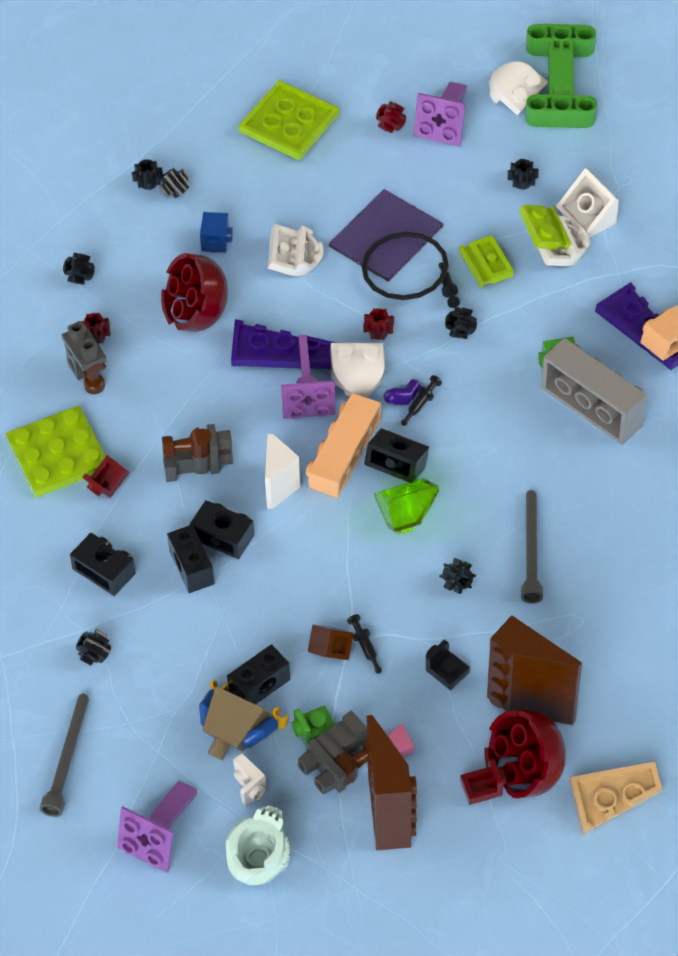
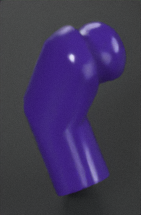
M411 379L405 388H392L385 391L384 400L392 405H408L418 393L421 384L417 380Z

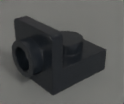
M445 639L439 645H433L426 653V671L450 691L470 673V667L449 651V642Z

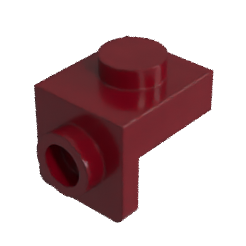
M107 455L92 476L85 473L82 478L89 483L87 488L94 494L100 496L103 493L111 498L130 472Z
M494 758L488 760L487 768L460 775V782L469 805L502 796L503 784H506V776L503 768L497 767Z

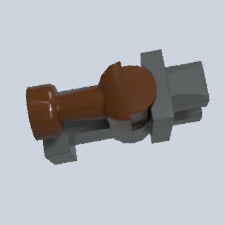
M78 321L67 327L68 332L61 334L65 344L67 364L77 380L84 378V389L87 393L99 394L105 388L104 378L99 372L106 369L104 362L107 361V358L87 326L82 321Z
M215 424L206 425L207 429L195 428L188 438L173 441L172 436H163L162 451L166 482L177 481L178 474L192 472L206 474L211 471V474H219L220 465L233 464L230 430L216 431Z
M351 710L342 716L340 723L307 743V751L298 758V767L305 775L310 774L315 769L321 772L320 775L314 778V784L323 795L333 789L340 793L346 789V785L356 780L358 769L367 762V727ZM359 747H363V750L359 751L358 753L352 756L350 755Z

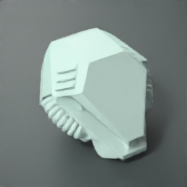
M271 805L257 809L253 818H244L238 822L228 834L227 839H225L228 868L236 880L247 885H263L268 883L289 866L291 845L289 844V837L284 834L282 810Z

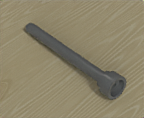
M529 490L526 493V581L521 586V599L529 604L538 603L543 599V586L537 580V494L534 490Z
M84 693L80 694L77 698L51 790L41 800L39 809L47 816L59 817L63 812L65 802L62 791L89 701L88 695Z

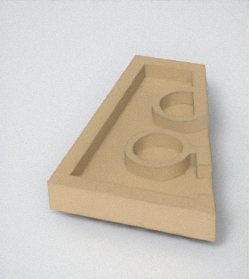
M655 762L572 776L569 780L583 835L661 793L662 790Z

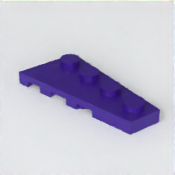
M631 282L596 304L595 312L664 366L670 370L678 366V352L663 361L640 343L645 323L659 315L658 313L654 314L648 308L649 303L643 296L639 297L636 294V288Z
M235 319L231 366L301 368L299 337L291 335L289 331L267 330L266 326L255 324V327L245 325L244 321ZM307 336L310 369H332L330 347L331 343L336 342Z

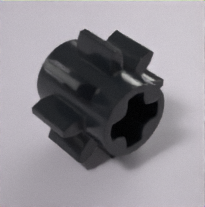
M144 159L134 165L135 171L132 172L133 182H138L139 189L151 190L157 185H161L160 177L163 175V170L161 167H157V161Z
M527 159L517 160L515 163H511L507 180H513L512 187L525 190L531 185L535 186L539 169L533 168V161L530 162Z
M173 167L160 177L162 184L159 189L166 197L172 194L174 198H177L189 188L186 182L190 177L184 169L177 171Z
M74 252L73 257L70 256L65 260L63 272L65 275H68V282L84 285L85 280L89 281L93 277L95 266L92 262H89L90 256Z
M455 307L454 311L447 314L445 327L451 330L449 336L467 339L468 335L474 333L477 327V318L471 316L472 309Z
M454 558L453 563L443 564L444 569L439 577L446 581L443 586L445 589L461 594L462 589L472 588L471 584L476 575L470 571L471 563L466 561L462 563V560Z
M95 629L94 633L84 632L76 644V650L79 651L78 655L81 656L79 660L90 666L93 662H104L111 650L107 635L98 629Z

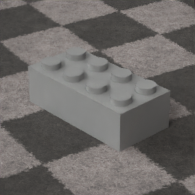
M563 338L544 356L541 388L621 445L627 442L643 426L647 394L641 388L632 385L618 372H613L603 365L598 358L590 356L579 345L570 342L566 338Z

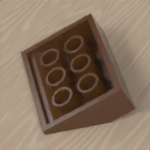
M511 615L490 638L487 698L495 707L503 708L506 711H537L550 718L553 722L573 725L576 721L582 662Z
M367 715L368 781L376 851L411 848V836H416L415 822H417L416 777L410 776L409 765L374 716Z

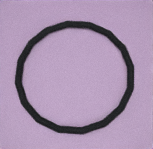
M413 232L390 234L376 241L365 253L361 265L363 278L373 291L386 298L397 300L420 298L434 291L445 279L449 266L446 252L436 240L424 234ZM402 237L423 239L433 244L441 253L444 265L441 276L431 287L419 293L408 295L387 293L374 285L367 272L369 257L379 245L391 239Z

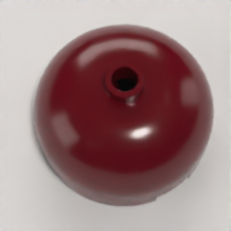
M190 253L178 255L166 271L170 275L166 289L161 291L163 313L168 324L170 325L174 322L177 330L190 332L206 330L219 320L225 310L228 298L226 276L221 267L209 257ZM176 319L187 320L188 322L182 324L178 322Z
M514 710L500 714L489 728L492 731L489 747L484 748L486 768L488 767L489 759L494 758L498 767L500 758L518 757L519 761L507 762L502 767L506 776V784H503L511 798L536 797L548 792L559 781L566 762V747L560 730L550 718L537 711ZM520 784H532L526 790L516 789L509 786Z

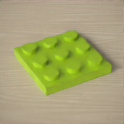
M278 80L238 125L239 132L300 161L340 115V108Z
M79 405L5 433L7 441L35 498L83 480L82 477L85 473L92 476L106 457Z

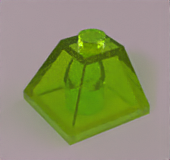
M422 478L415 480L413 483H405L376 492L374 497L388 528L398 532V534H404L413 531L414 526L422 523L439 492V487L433 482Z

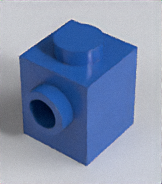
M203 212L200 230L201 251L226 252L228 242L232 243L233 228L229 227L228 213Z

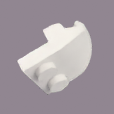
M510 62L497 68L488 80L490 86L489 95L496 104L501 100L518 116L526 107L527 98L531 95L539 94L549 82L530 65L524 62Z
M559 216L571 241L570 246L567 250H564L563 247L558 249L538 248L545 265L572 266L581 260L590 245V239L582 226L577 229L569 223V218Z
M274 224L271 229L268 269L297 277L308 274L322 259L324 253L322 242L318 243L312 236L313 231L303 225L299 231Z
M331 343V380L334 381L335 387L338 386L344 390L347 396L354 393L367 397L378 386H381L385 368L383 343Z

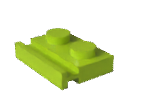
M522 205L519 213L536 248L558 249L563 247L564 250L568 249L571 241L554 206L546 209L545 206Z
M493 235L470 242L465 247L463 245L459 246V254L480 289L485 284L490 283L492 285L514 277V270Z

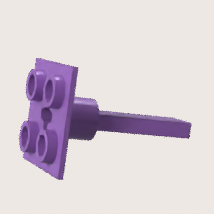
M449 82L441 98L418 93L413 136L461 146L466 104L461 102L466 93L467 85Z
M307 334L299 335L302 377L298 378L295 384L281 385L283 419L336 415L334 381L317 382V379L310 375Z
M178 781L148 818L122 806L117 848L168 873L174 833L169 828L196 797L197 789Z

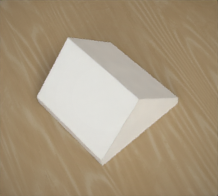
M585 168L555 207L565 217L569 218L570 222L577 229L582 226L590 238L617 223L619 199L588 168Z
M267 434L265 468L267 509L275 508L301 488L299 456L274 434Z

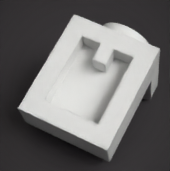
M241 753L233 760L234 776L244 786L240 790L241 801L247 806L252 801H258L264 795L267 785L265 774Z

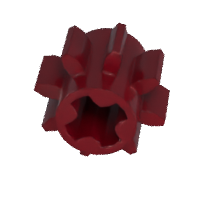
M392 101L388 105L382 104L376 113V119L380 121L378 127L390 133H393V130H400L406 121V115L402 113L404 107Z
M373 308L369 314H364L363 332H369L371 339L385 340L388 333L393 334L394 316H388L387 309Z
M99 312L86 314L82 323L87 326L98 344L104 343L103 341L106 336H111L109 318L103 319Z

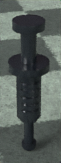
M443 262L439 263L438 265L441 269V272L444 266ZM447 272L445 279L442 281L443 287L441 292L444 297L449 298L447 300L448 306L455 308L460 304L459 298L455 296L458 293L457 285L453 284L450 273Z
M432 375L430 377L431 382L427 388H419V395L408 408L409 413L401 421V425L406 426L412 415H417L425 403L434 398L432 391L436 386L442 384L440 378Z
M359 614L352 615L347 619L349 625H353L356 631L353 635V640L359 642L366 659L372 662L375 672L380 674L382 669L375 659L377 654L368 637L370 631L369 629H362L359 623L361 619Z

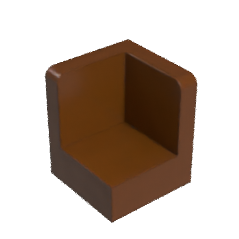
M312 624L308 652L327 658L349 660L354 633L334 627Z

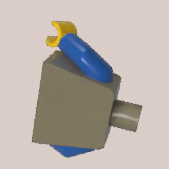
M217 680L211 681V690L207 692L199 704L200 723L203 726V732L215 738L208 754L222 761L230 746L241 751L251 748L267 738L276 729L285 728L289 720V714L283 718L278 717L281 710L279 707L274 708L272 717H269L270 713L264 708L228 692L227 683H224V686L221 688L217 687Z

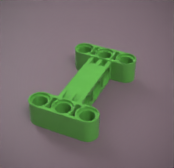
M533 24L527 28L526 51L532 56H548L549 82L548 94H534L527 98L525 120L528 125L533 127L589 128L595 124L596 99L588 95H574V57H589L594 53L596 30L592 26Z

